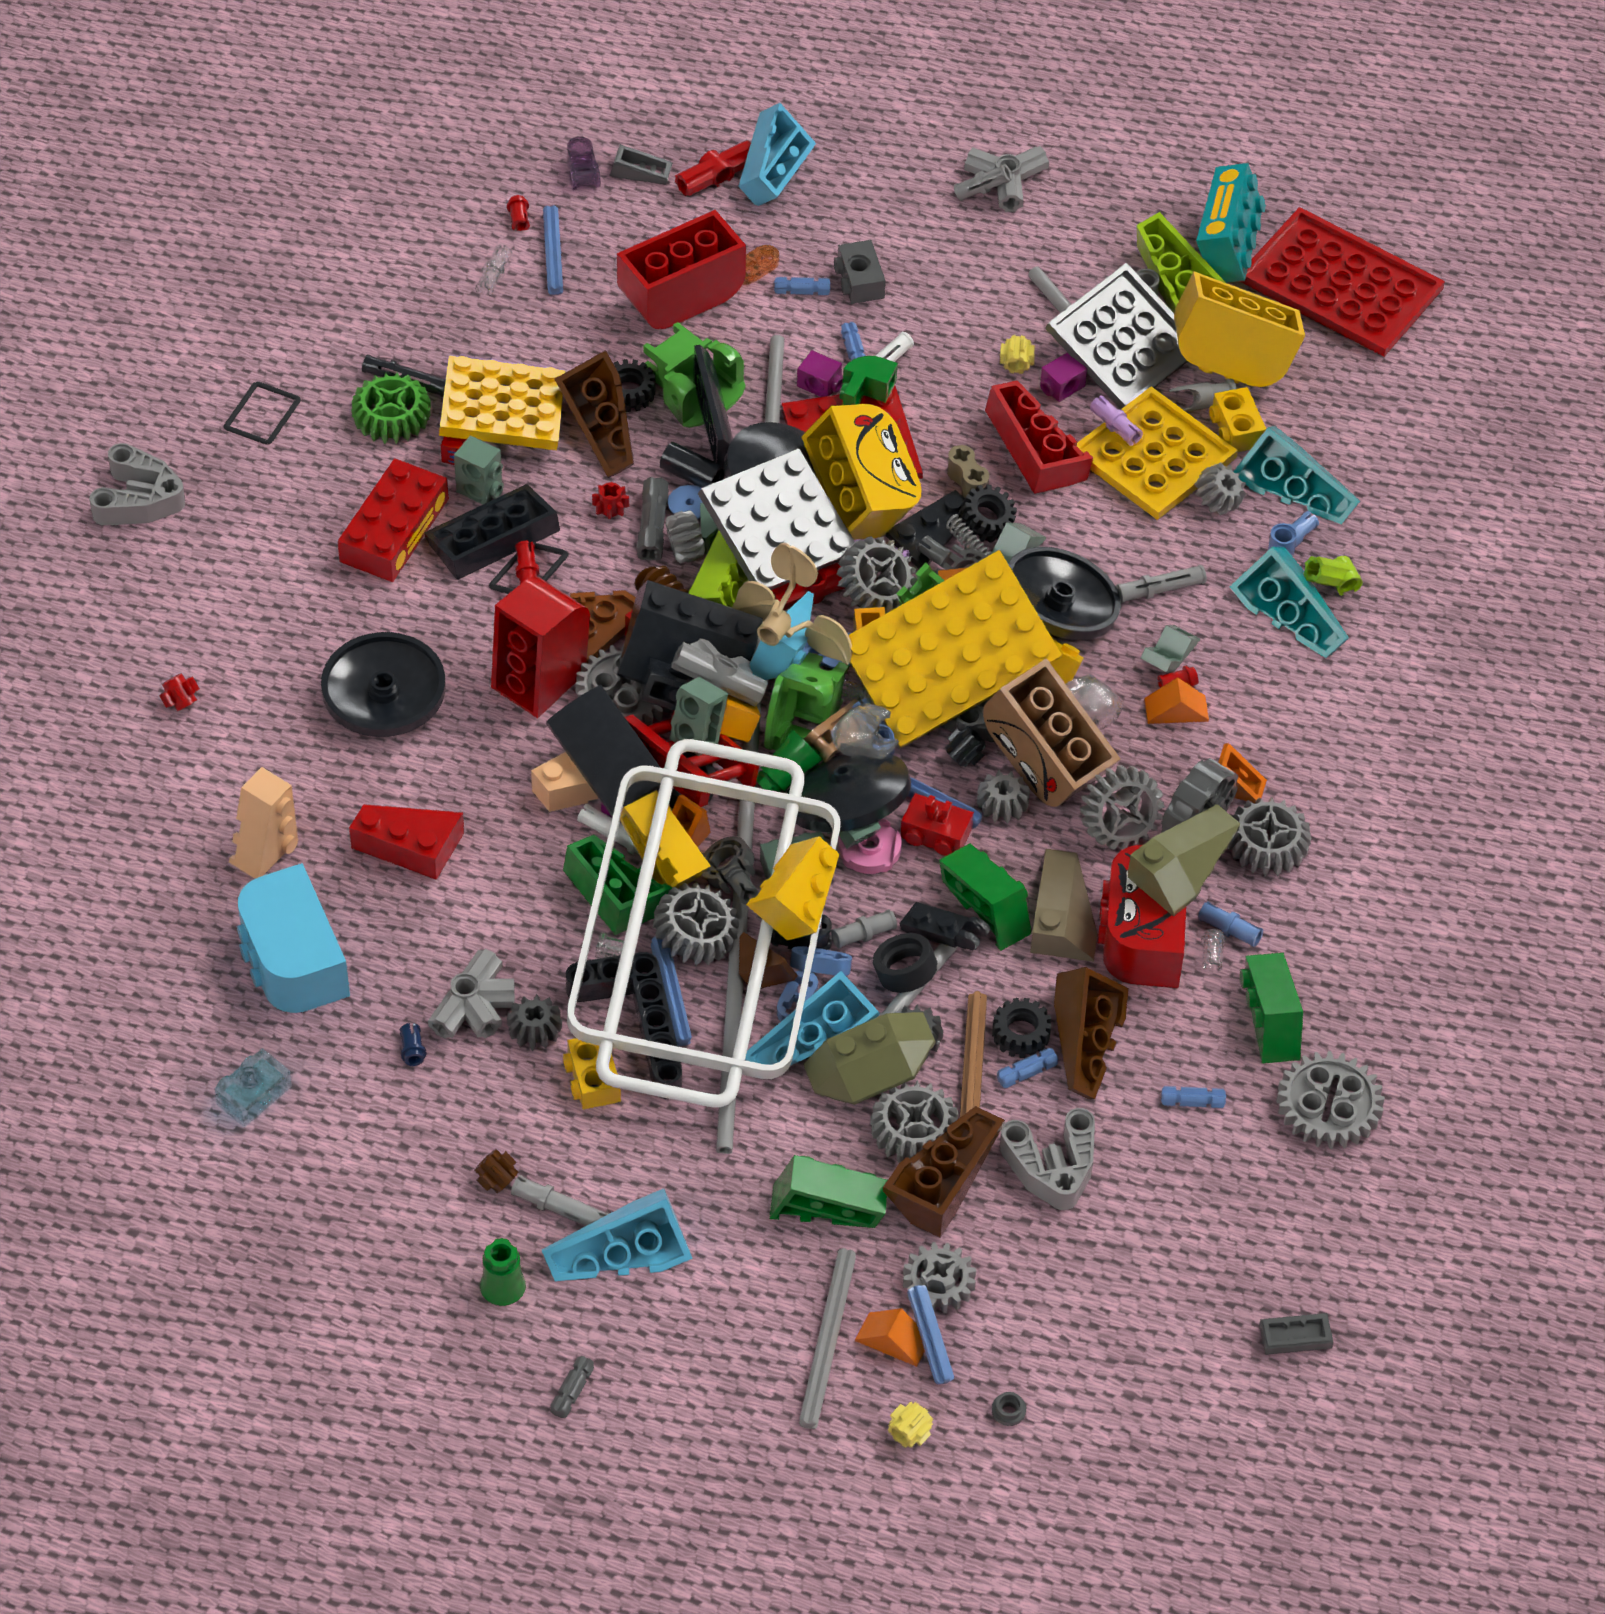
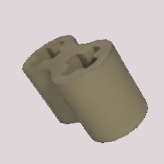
M957 445L950 449L947 474L951 480L961 486L962 496L966 498L970 490L976 489L978 485H982L984 489L986 484H989V472L985 467L980 466L976 462L974 451L966 445Z

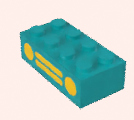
M1249 163L1215 168L1196 239L1202 258L1226 283L1245 280L1247 270L1251 268L1252 250L1256 248L1257 231L1261 229V215L1266 209L1265 199L1258 192L1257 176L1252 174Z

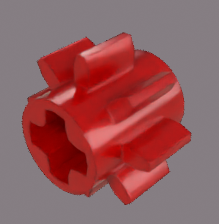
M608 482L602 486L598 485V494H592V505L596 506L597 515L603 514L608 519L617 515L624 516V508L629 507V496L626 495L625 486L620 487L616 483Z
M180 673L162 683L165 691L159 696L166 708L174 705L175 709L180 711L197 701L194 693L200 688L193 676L185 679L183 674Z

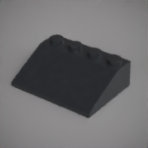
M647 580L636 594L616 675L642 683L651 658L672 664L675 654L683 642L690 645L697 642L700 638L709 640L720 654L728 658L742 656L751 662L758 641L757 629L762 624L763 618Z

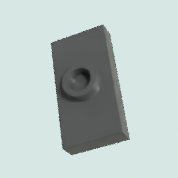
M1327 1313L1260 1319L1259 1327L1265 1355L1332 1349L1334 1342Z

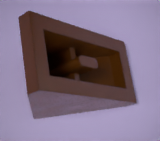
M743 932L739 937V975L748 985L757 940ZM771 949L768 951L760 989L791 982L798 977L786 959Z

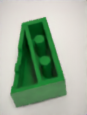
M969 843L939 859L943 883L966 910L972 907L978 916L987 922L990 930L996 936L997 943L995 945L1000 951L1032 934L1026 901L1028 892L1024 884L1013 879L1002 866H998L991 861L984 851L980 852Z

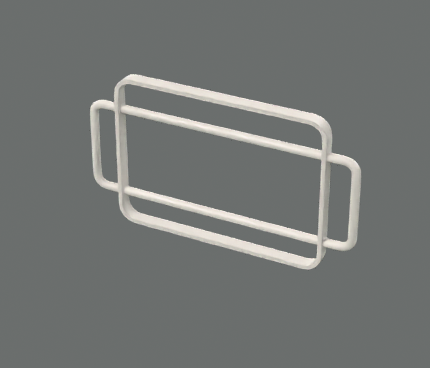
M683 739L671 746L664 768L638 766L628 771L621 781L568 1003L567 1025L570 1032L578 1040L600 1046L596 1060V1071L599 1078L605 1084L619 1089L707 1107L721 1108L729 1105L736 1098L742 1075L760 1079H774L782 1076L789 1069L794 1055L822 915L817 932L811 935L788 1051L780 1062L773 1065H765L745 1061L773 928L763 919L761 921L732 1058L616 1034L672 788L677 786L784 808L785 814L773 868L792 843L798 811L818 815L830 823L832 827L830 846L834 850H836L840 832V817L830 804L820 800L801 797L804 786V773L795 761L695 739ZM687 751L786 771L792 777L789 794L678 772L677 767L680 755ZM638 781L657 782L661 784L603 1031L590 1029L582 1026L577 1021L574 1012L626 792L633 783ZM612 1049L729 1072L726 1089L723 1093L717 1095L617 1075L609 1069Z

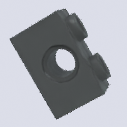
M872 240L838 245V257H834V269L836 274L842 275L840 282L843 295L849 296L851 304L884 299L886 280Z

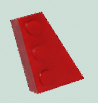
M363 804L349 827L351 848L437 880L464 835L463 812Z

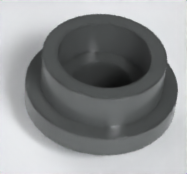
M1005 1392L993 1401L992 1415L1000 1424L1014 1426L1025 1418L1026 1404L1018 1394ZM1010 1406L1015 1409V1412L1006 1413L1003 1411V1408Z

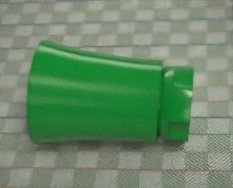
M793 729L773 754V756L795 761L801 767L803 773L823 760ZM764 766L760 767L762 770L758 772L756 782L763 789L782 792L783 790L785 792L791 786L792 777L788 772Z
M495 1239L492 1244L486 1246L484 1251L480 1291L488 1302L494 1305L506 1306L517 1302L523 1296L526 1290V1281L521 1270L520 1255L517 1247L511 1245L508 1239Z

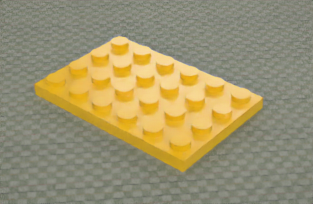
M1000 550L849 634L852 644L850 664L885 724L893 731L895 741L900 749L993 697L1000 688L1047 658L1051 664L1062 658L1061 652Z

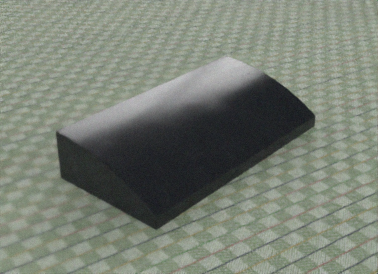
M694 345L693 382L696 385V394L713 461L724 466L725 453L733 440L714 362L704 347Z
M525 484L424 532V535L431 548L453 576L459 580L515 553V546L518 542L528 541L529 543H536L559 532L560 526L557 512L528 484Z
M601 684L567 704L546 721L548 728L612 817L624 775L632 768L638 766L661 768ZM652 781L633 783L626 792L623 808L656 790L659 792L661 783Z

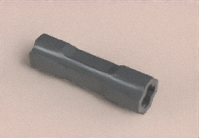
M649 477L643 483L641 525L637 542V557L641 560L659 561L662 559L665 510L669 493V482L662 477Z

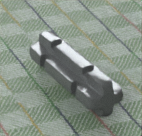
M585 1356L577 1357L573 1364L574 1369L569 1371L558 1391L559 1395L555 1396L550 1405V1412L560 1418L568 1416L572 1409L571 1404L576 1402L587 1382L585 1380L586 1377L589 1378L594 1370V1362L590 1358Z

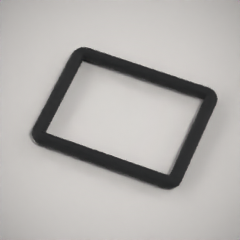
M254 382L225 422L224 429L269 445L274 441L299 405L301 398L298 395L262 382ZM257 387L294 400L268 439L230 426Z
M533 542L535 549L561 555L541 578L547 581L567 559L569 553L563 549ZM517 553L489 583L490 589L506 594L514 590L496 584L517 561Z

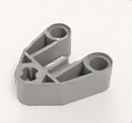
M126 443L115 444L108 451L110 473L116 480L127 482L126 490L101 487L92 491L89 498L92 518L100 525L150 523L180 512L185 507L186 502L182 480L163 460Z
M1075 1108L1067 1113L1063 1138L1070 1163L1068 1167L1061 1146H1056L1054 1143L1049 1144L1048 1148L1042 1149L1047 1171H1045L1031 1130L1025 1122L1020 1120H1011L1003 1125L1000 1136V1152L1028 1191L1056 1209L1069 1210L1077 1204L1091 1178L1095 1118L1090 1111L1084 1108Z

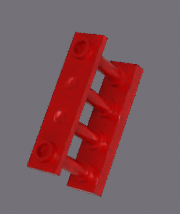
M633 714L626 716L625 719L658 765L664 768L667 754L675 742H666L659 735L671 732L672 718L647 726ZM720 734L719 745L742 749L726 735ZM681 754L677 767L678 772L722 781L736 778L743 785L755 787L759 765L705 754L695 755L690 758H686ZM716 762L723 769L707 775L699 767ZM673 786L681 795H684L700 807L708 805L710 793Z

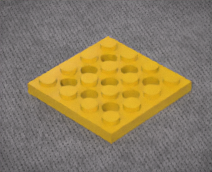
M449 356L439 436L468 439L471 435L485 442L557 451L563 394L555 378L564 374L565 370H558L552 367L542 368L525 364L503 363L495 360L471 359L465 356Z
M1152 386L1121 409L1127 414L1129 421L1142 430L1143 435L1138 443L1130 446L1115 431L1111 432L1106 427L1105 422L1077 443V447L1083 453L1087 451L1093 457L1090 469L1092 472L1156 520L1160 519L1198 489L1195 482L1204 469L1220 462L1227 466L1237 458L1238 454L1236 448ZM1153 418L1158 420L1159 423L1151 424L1146 420ZM1174 434L1180 436L1181 439L1172 440L1167 436ZM1115 449L1120 453L1112 455L1107 453L1106 450ZM1149 450H1157V451H1159L1161 454H1160V455H1151V454H1149L1147 451H1149ZM1190 451H1199V452H1201L1203 455H1201V456H1193V455H1191L1189 452H1190ZM1131 465L1139 466L1141 470L1132 471L1127 467ZM1179 466L1183 470L1175 472L1170 470L1169 467ZM1156 481L1163 484V486L1153 487L1149 483Z

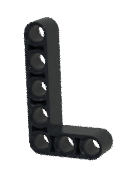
M634 953L625 995H633L642 1039L677 1046L659 962L651 953ZM621 955L586 961L582 978L583 983L580 986L577 1002L611 998ZM578 962L571 964L566 970V993L569 998ZM646 1055L652 1082L682 1088L681 1062Z

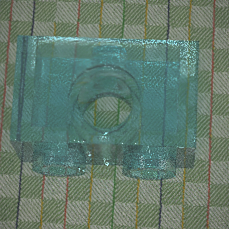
M262 1048L255 1055L248 1056L230 1076H225L218 1082L216 1088H214L216 1103L240 1125L246 1127L292 1087L290 1070Z

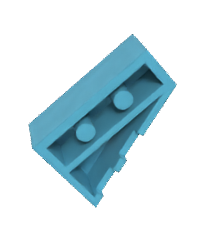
M781 103L759 113L738 186L758 206L778 197L816 145L815 141Z

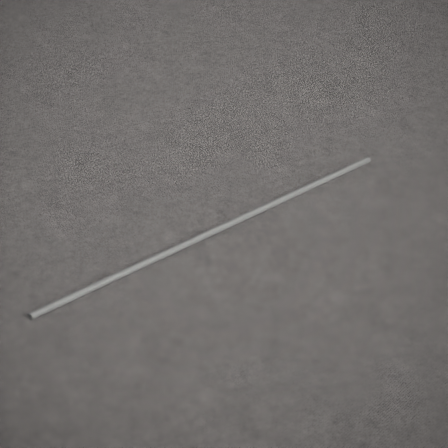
M774 335L770 338L765 422L779 423L785 342L784 337L780 335ZM758 637V641H757V645H756L754 654H755V652H756V650H757V647H758V645H759V643H760V641H761L759 637ZM760 701V703H758V704L756 705V707H757V709L759 710V712H760V714H761V701ZM760 720L749 743L743 741V750L758 752ZM739 799L737 837L742 838L752 850L755 802ZM746 869L745 872H746V874L748 875V877L750 878V873H749V872L747 871V869ZM734 890L732 908L737 909L736 918L740 920V926L736 928L739 931L737 939H733L734 945L729 952L722 1056L730 1058L733 1056L742 1012L744 980L739 975V937L743 932L747 934L748 906L740 902ZM721 1071L720 1094L726 1089L729 1072ZM736 1098L729 1105L719 1108L717 1153L731 1154L733 1151Z

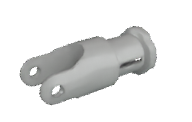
M1226 379L1225 382L1216 384L1202 382L1172 388L1169 392L1187 389L1192 392L1193 404L1189 407L1181 408L1188 412L1209 408L1213 405L1214 393L1237 388L1233 379Z

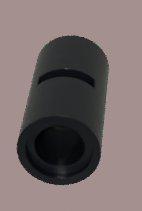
M671 442L665 448L660 459L661 469L701 488L721 481L725 476L724 466L676 442Z

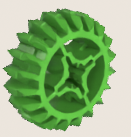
M385 372L384 377L378 378L374 375L372 382L364 380L362 387H357L352 399L351 413L357 429H361L364 436L371 435L373 442L380 436L384 444H386L388 438H393L397 444L399 437L403 436L405 440L409 441L410 433L418 436L420 428L426 429L427 421L431 416V401L425 387H421L419 380L412 381L409 375L401 378L398 372L395 376H388ZM375 404V408L371 411L369 408ZM409 404H412L413 407L410 410H407V406Z

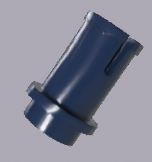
M407 1023L399 1029L403 1046L400 1052L401 1059L409 1066H417L424 1062L427 1053L425 1047L422 1046L420 1026L413 1023V1033H411L410 1023Z

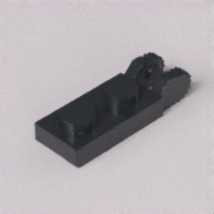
M915 902L900 922L901 930L906 933L920 934L930 941L969 950H976L979 946L980 941L976 936L986 937L990 931L987 922L972 916L969 918L919 902Z

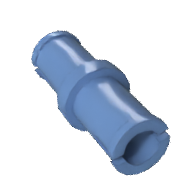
M1208 901L1203 904L1198 914V920L1222 930V935L1226 937L1232 935L1250 944L1252 947L1257 946L1263 936L1264 930L1240 919L1238 913H1228Z

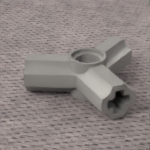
M1041 146L1033 147L1016 156L1005 154L1000 157L972 148L965 161V171L973 174L981 171L986 173L1004 164L1010 169L1012 181L996 186L999 208L1004 209L1005 212H1016L1017 209L1023 207L1021 181L1049 168V160Z

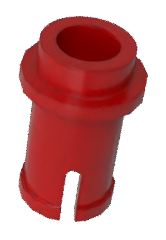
M521 195L512 196L507 203V210L511 214L512 230L516 229V231L528 230L530 227L527 213L529 202Z
M1187 665L1183 666L1182 670L1157 677L1160 688L1176 678L1181 679L1193 688L1194 685L1199 683L1196 669L1194 667L1189 668Z

